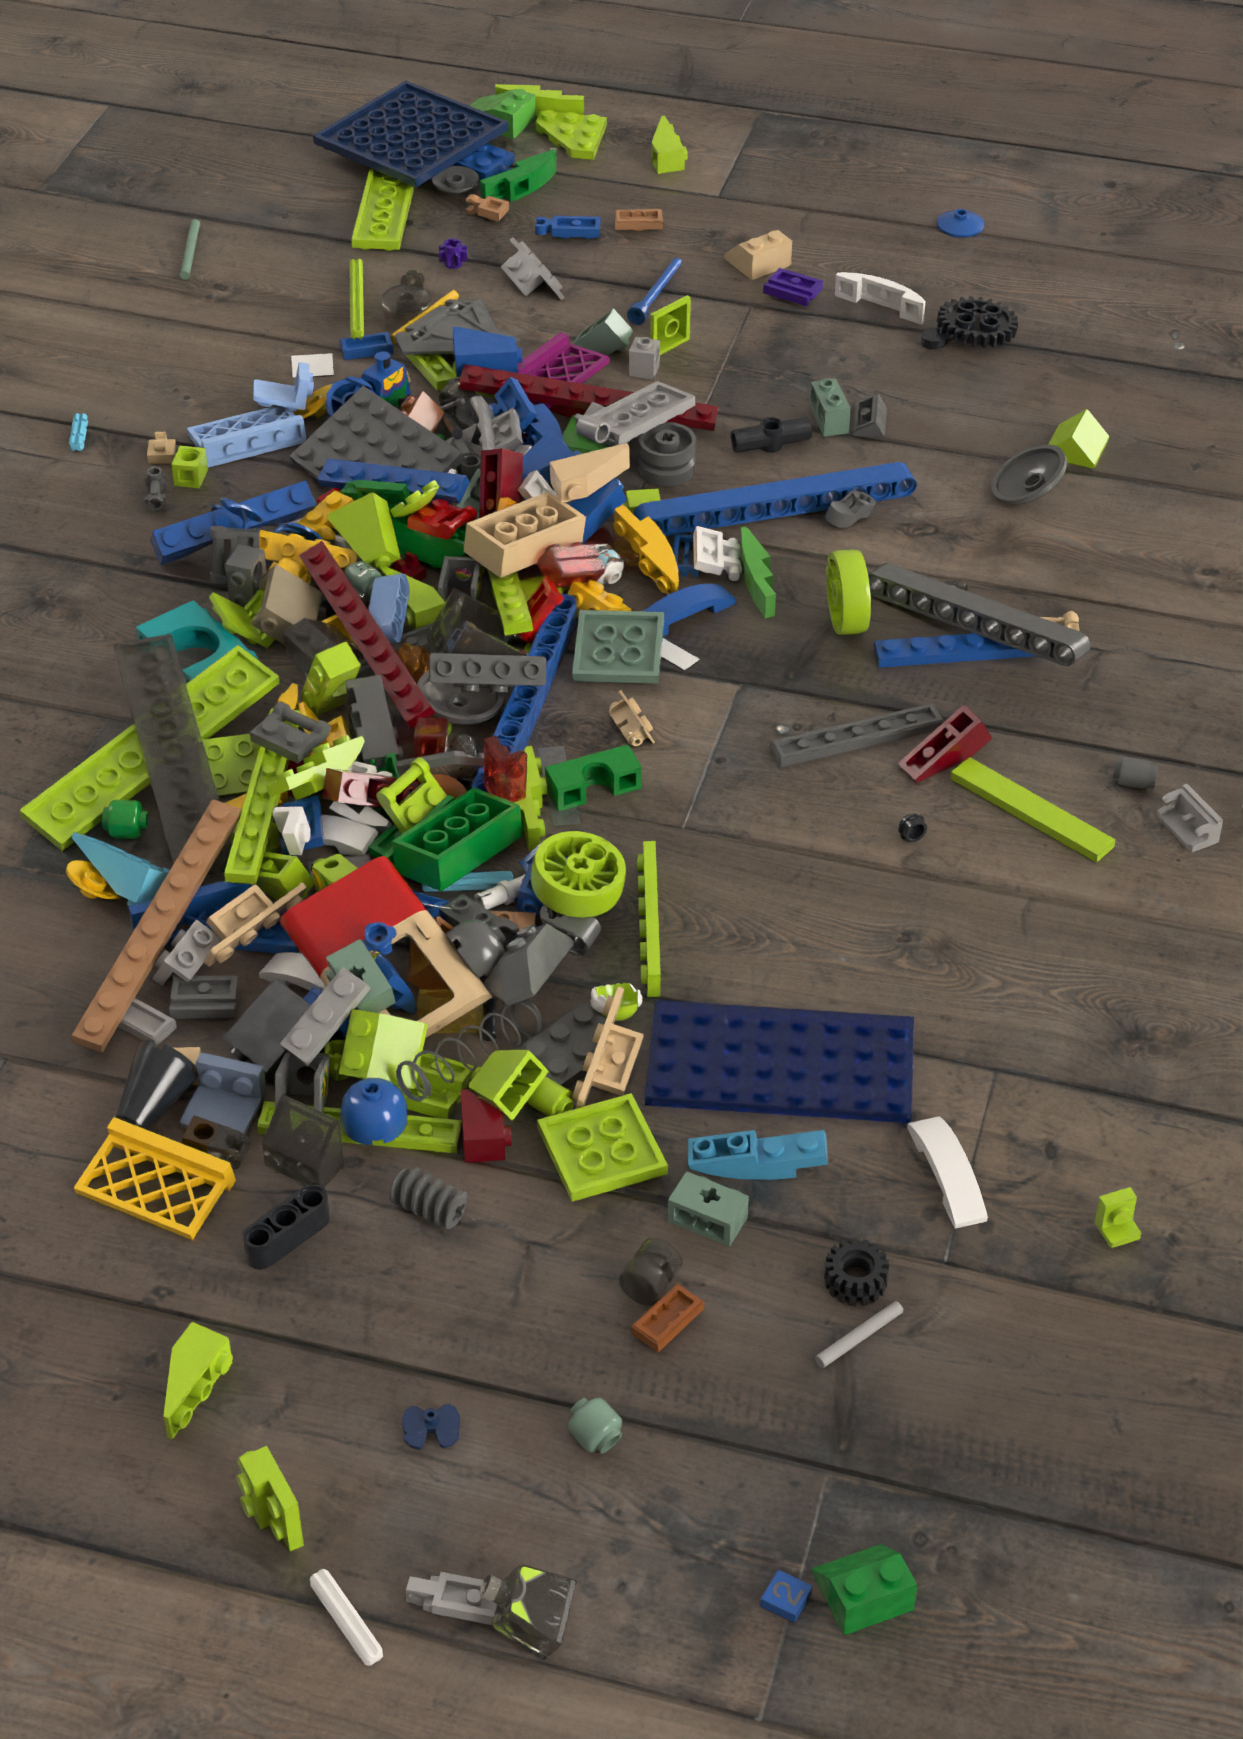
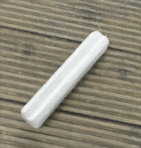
M321 1569L317 1573L312 1574L310 1577L312 1589L363 1663L367 1666H372L375 1662L380 1661L383 1657L382 1647L329 1571Z

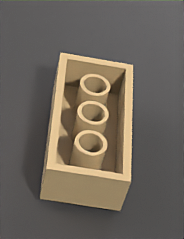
M548 491L467 523L464 552L502 578L582 545L586 516L567 503H561L558 497Z

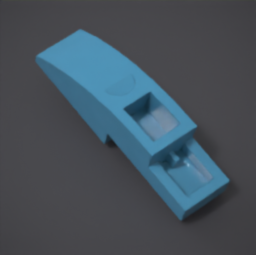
M755 1130L688 1139L689 1169L709 1175L735 1179L797 1178L796 1169L828 1165L825 1130L758 1139Z

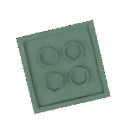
M579 610L572 671L573 681L659 684L664 612Z

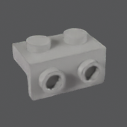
M196 919L187 932L181 929L173 939L171 945L174 946V949L171 953L165 950L154 965L159 969L152 980L163 986L174 972L183 980L189 982L204 963L209 951L221 939L215 932Z

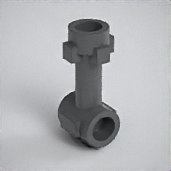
M153 466L148 468L147 474H145L146 486L149 487L150 495H145V504H147L150 510L158 511L163 508V503H166L165 494H161L165 489L166 476L162 468Z

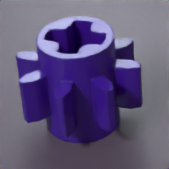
M447 239L443 243L444 246L439 245V262H444L445 267L457 269L462 266V262H467V245H462L459 239Z

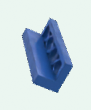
M224 880L199 887L178 925L185 923L192 926L197 919L211 929L206 923L207 921H205L206 918L213 915L254 884L225 882ZM152 900L128 906L133 931ZM174 930L165 947L172 946L171 942L179 933V930Z

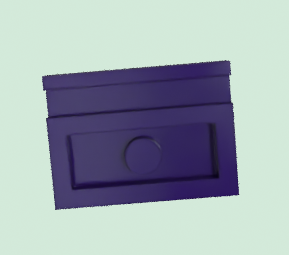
M779 268L768 279V283L763 285L764 294L808 306L809 301H812L823 289L822 280Z

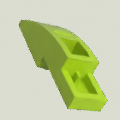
M347 735L332 741L334 747H331L328 742L313 748L314 755L303 759L305 764L296 768L298 773L294 774L293 769L275 776L277 782L266 786L270 797L292 790L297 801L324 789L326 768L348 770L362 749L365 742L363 736L351 740L350 736Z
M526 746L514 766L509 786V801L520 805L522 831L525 834L528 851H533L540 844V837H545L544 820L538 819V816H540V808L543 807L542 795H547L545 777H540L542 775L540 757L535 758L532 746Z

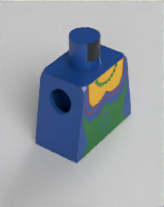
M381 351L376 353L375 364L363 371L361 379L372 386L376 395L397 407L399 406L398 400L408 394L411 395L406 367L391 359L388 352Z

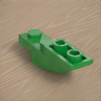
M552 149L515 162L514 169L480 180L481 198L485 199L487 196H491L501 200L506 198L513 202L536 191L556 173V150Z

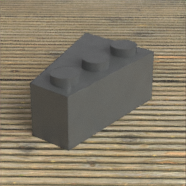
M381 675L346 680L349 725L353 739L363 736L365 741L358 755L359 761L369 764L370 760L374 759L376 768L380 769L386 765V754L395 753L397 761L404 760L402 746H397L399 744L396 727H392V712L387 705Z

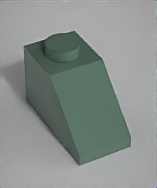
M612 309L582 330L573 344L604 355H610L616 350L621 352L630 343L628 339L633 330L615 309Z

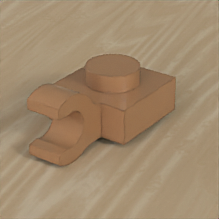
M470 194L466 198V202L473 204L466 208V213L471 215L478 212V216L492 221H500L509 211L508 201L491 196L483 199L475 194Z

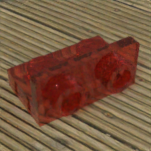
M496 736L485 738L484 786L490 794L513 803L526 798L528 755L524 750L510 754L508 748L502 746Z

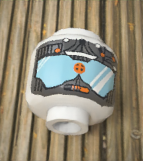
M596 544L586 551L583 568L594 581L600 584H613L620 579L624 561L610 545Z

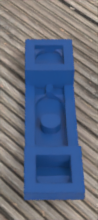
M699 584L669 594L643 612H664L663 636L669 634L670 624L706 608L713 613L719 612L736 604L737 599L721 585Z

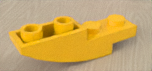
M624 505L614 509L613 527L619 536H623L631 544L636 553H640L638 564L642 573L649 576L662 593L669 595L678 591L679 576L676 559L670 544L659 527L649 516L639 521Z

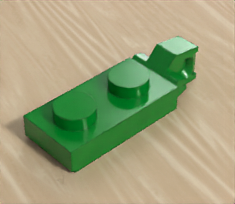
M366 480L347 481L344 488L340 491L341 494L353 498L354 501L373 492L385 499L388 506L392 507L401 502L407 505L408 503L405 499L410 496L407 484Z

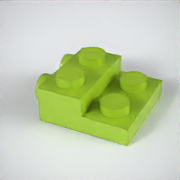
M265 1446L255 1451H248L241 1455L237 1461L241 1474L236 1475V1478L244 1495L240 1497V1502L247 1518L254 1516L260 1529L270 1525L276 1540L283 1539L290 1552L304 1546L298 1502L268 1447Z

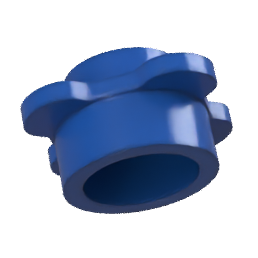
M381 922L370 923L365 927V940L362 942L369 952L377 951L381 955H388L392 952L391 942L397 935L396 929ZM376 938H382L380 941H376Z

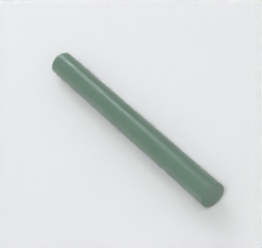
M193 219L190 223L180 271V277L185 280L190 276L200 228V221L197 219Z

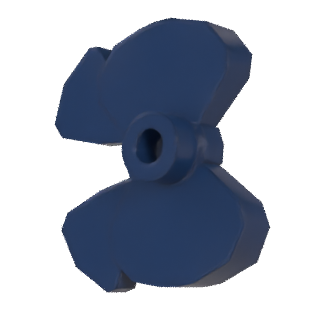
M446 1404L438 1410L429 1408L424 1411L418 1406H411L405 1410L402 1417L403 1440L410 1448L422 1449L427 1432H436L438 1442L444 1449L453 1446L460 1438V1415L456 1407Z

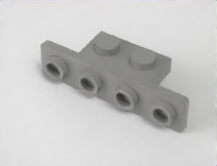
M512 237L510 242L518 252L500 266L525 296L544 281L562 301L565 298L560 292L563 286L554 276L550 279L552 276L550 271L533 252L531 253V250L523 241L518 243Z
M482 396L477 397V408L475 411L479 418L477 426L481 433L479 441L483 450L503 448L515 451L519 446L523 445L519 415L515 409L512 408L495 417L494 412Z

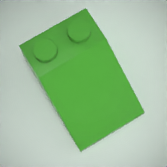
M513 89L477 98L469 105L508 121L509 130L501 134V136L514 139L536 119L535 94L526 92L523 89Z

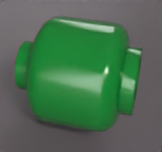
M115 799L110 802L108 807L103 809V830L108 831L111 838L137 839L141 835L142 829L148 828V811H143L141 803L137 800Z

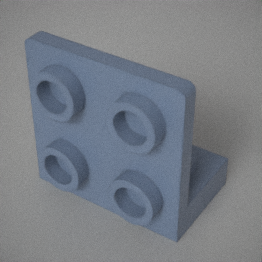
M201 1052L196 1061L199 1085L180 1120V1126L187 1129L192 1117L195 1115L218 1123V1136L242 1141L267 1093L264 1067Z

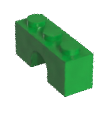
M628 744L545 767L547 792L558 811L586 804V787L590 785H604L611 790L614 796L642 789V766Z

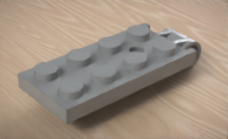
M656 381L591 415L585 414L581 416L577 422L576 431L579 435L598 443L612 439L616 445H621L696 406L695 396Z

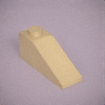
M628 443L550 462L551 485L561 503L588 497L630 468Z

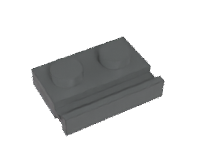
M238 975L193 976L189 982H186L179 976H173L171 1005L169 1006L170 1017L173 1019L235 1018L239 987Z

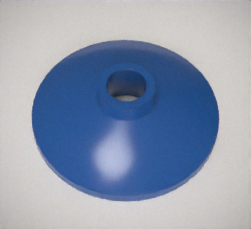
M956 209L942 213L937 218V227L941 232L949 236L971 237L979 234L984 229V220L974 212L967 211L966 209Z

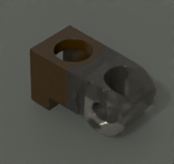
M195 1115L182 1136V1144L230 1162L233 1170L241 1166L251 1145L249 1138L244 1133Z

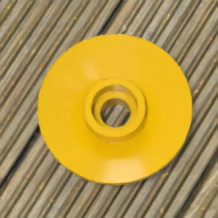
M333 384L323 386L314 391L312 397H307L305 410L298 409L293 414L295 416L301 415L303 419L313 415L316 418L324 415L327 412L325 406L327 393Z
M75 860L67 865V876L80 888V892L84 896L92 899L97 897L118 899L122 897L116 894L92 862Z

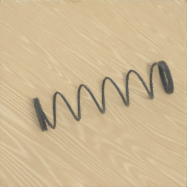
M525 999L522 1002L510 1005L512 1021L504 1016V1012L509 1007L504 1006L502 1014L490 1013L483 1017L480 1027L474 1025L464 1027L458 1035V1040L444 1038L438 1043L435 1052L429 1050L421 1051L415 1056L413 1062H401L396 1070L399 1087L408 1098L421 1102L431 1095L432 1088L423 1070L415 1064L418 1057L428 1053L435 1055V1065L439 1075L445 1082L452 1084L455 1077L453 1069L442 1056L437 1054L441 1044L446 1041L457 1042L458 1054L463 1065L467 1069L475 1071L477 1068L476 1058L469 1047L460 1041L464 1031L472 1028L479 1029L482 1047L490 1056L491 1054L484 1045L481 1031L491 1038L496 1050H499L495 1039L482 1028L487 1018L491 1016L501 1017V1026L505 1037L512 1045L518 1046L521 1042L519 1031L528 1037H534L540 1033L542 1018L539 1010L530 1000ZM516 1004L526 1006L535 1014L537 1019L536 1032L530 1033L520 1025L515 1015ZM503 1018L517 1032V1043H514L508 1037L504 1028ZM459 1043L471 1054L475 1064L473 1068H470L463 1060ZM437 1057L442 1059L448 1066L452 1080H447L441 1073ZM403 1065L412 1067L413 1080L419 1092L423 1094L422 1097L414 1096L405 1086L401 1076ZM415 1071L422 1080L424 1092L417 1083Z

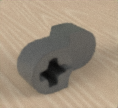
M851 491L842 500L831 502L825 514V519L836 527L849 528L860 518L869 517L876 501L867 493Z

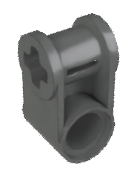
M545 905L540 910L542 925L547 923L572 938L574 945L569 952L574 955L586 954L601 932V925L594 917H570L560 913L559 917H557V912Z

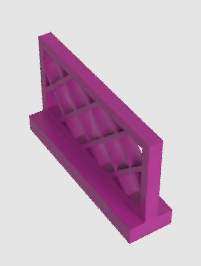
M560 332L524 358L522 363H518V373L582 384L609 364V356L569 343V336ZM573 363H581V364H577V365H569V366L566 365V364H573ZM581 372L580 374L569 375L570 373ZM562 374H565V376L551 377V376H554V375H562ZM530 401L534 406L542 404L541 402ZM544 403L548 409L553 406V404Z

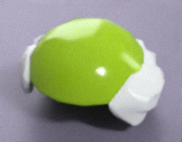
M617 983L594 987L591 991V1006L606 1019L607 1015L603 1014L608 995L615 996L618 987L624 988V993L615 1021H623L632 1017L642 1004L640 990L636 991L632 984Z

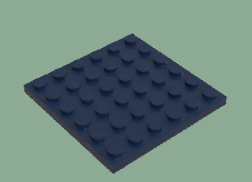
M406 80L314 134L313 141L314 144L326 150L335 152L342 157L349 158L375 171L403 181L410 186L418 187L509 129L508 121Z

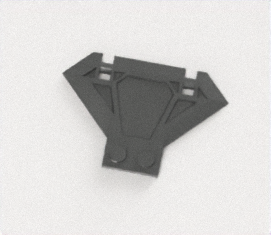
M449 299L445 302L446 306L439 305L406 327V332H399L395 335L402 355L454 354L452 327H462L515 337L517 348L520 347L521 338L513 336L508 331L496 329L482 299Z

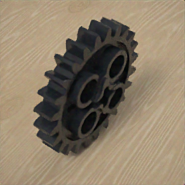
M969 296V300L960 297L959 301L951 299V303L945 302L944 306H940L937 316V328H941V333H946V338L954 337L953 342L961 340L963 345L972 343V346L976 347L977 344H980L983 348H986V344H989L992 347H996V343L1004 345L1005 341L1011 342V338H1015L1018 328V316H1014V311H1008V306L1001 307V302L992 303V299L983 301V298L979 297L978 300H974L972 296ZM976 313L981 314L979 331L974 330Z

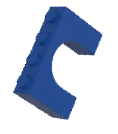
M546 433L523 456L522 483L530 472L537 470L549 485L551 483L550 462L580 455L581 453L577 450L571 451L562 439L558 437L554 439ZM616 477L588 497L573 500L569 504L586 516L582 545L614 513V509L621 506L627 500L622 491L624 486Z

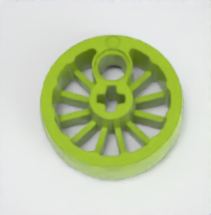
M855 549L831 552L828 555L826 565V590L833 628L839 635L866 632L870 624L871 597L864 557L860 550Z
M581 831L557 833L548 837L538 847L531 867V885L537 898L545 906L557 913L579 918L598 916L613 908L622 894L626 878L625 861L619 850L602 837Z

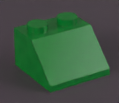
M883 1544L811 1569V1573L843 1635L914 1610L917 1583L901 1554Z

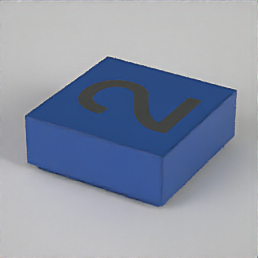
M778 1570L763 1594L760 1606L795 1623L812 1595L813 1586Z

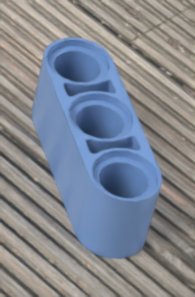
M403 573L376 577L368 611L390 644L399 643L402 638L410 592L408 579Z

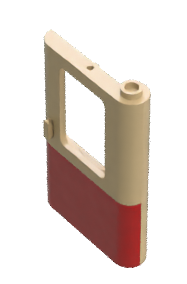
M385 856L371 860L287 910L280 919L282 927L326 987L330 983L325 973L329 970L326 957L359 939L365 940V927L368 924L381 922L387 926L394 927L397 935L392 939L391 944L403 937H410L454 994V998L418 1020V1022L428 1024L426 1037L438 1032L441 1028L492 998V995L468 966L446 934ZM378 937L376 941H380L382 938ZM370 951L369 953L371 954V956H373L378 952ZM386 1009L378 1012L381 1014L390 1015Z

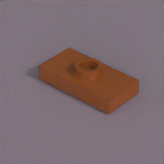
M677 1283L631 1326V1334L659 1353L704 1310V1301Z

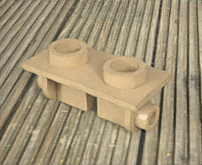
M620 690L619 693L623 699L610 704V717L613 718L629 745L639 746L646 738H649L652 744H654L655 741L649 733L653 730L652 725L645 715L638 716L642 711L634 698L627 699L622 690Z

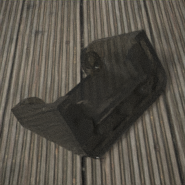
M455 588L434 620L427 636L431 654L527 656L526 651L520 648L515 649L509 645L516 634L505 636L497 610Z

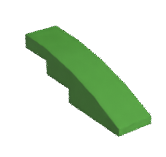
M746 526L741 527L740 546L745 584L764 618L775 616L776 593L773 591V574L770 571L771 556Z

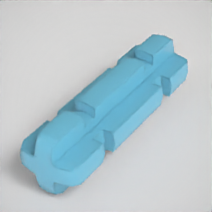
M76 413L73 416L69 438L70 450L73 452L75 450L82 451L84 448L88 425L85 413Z

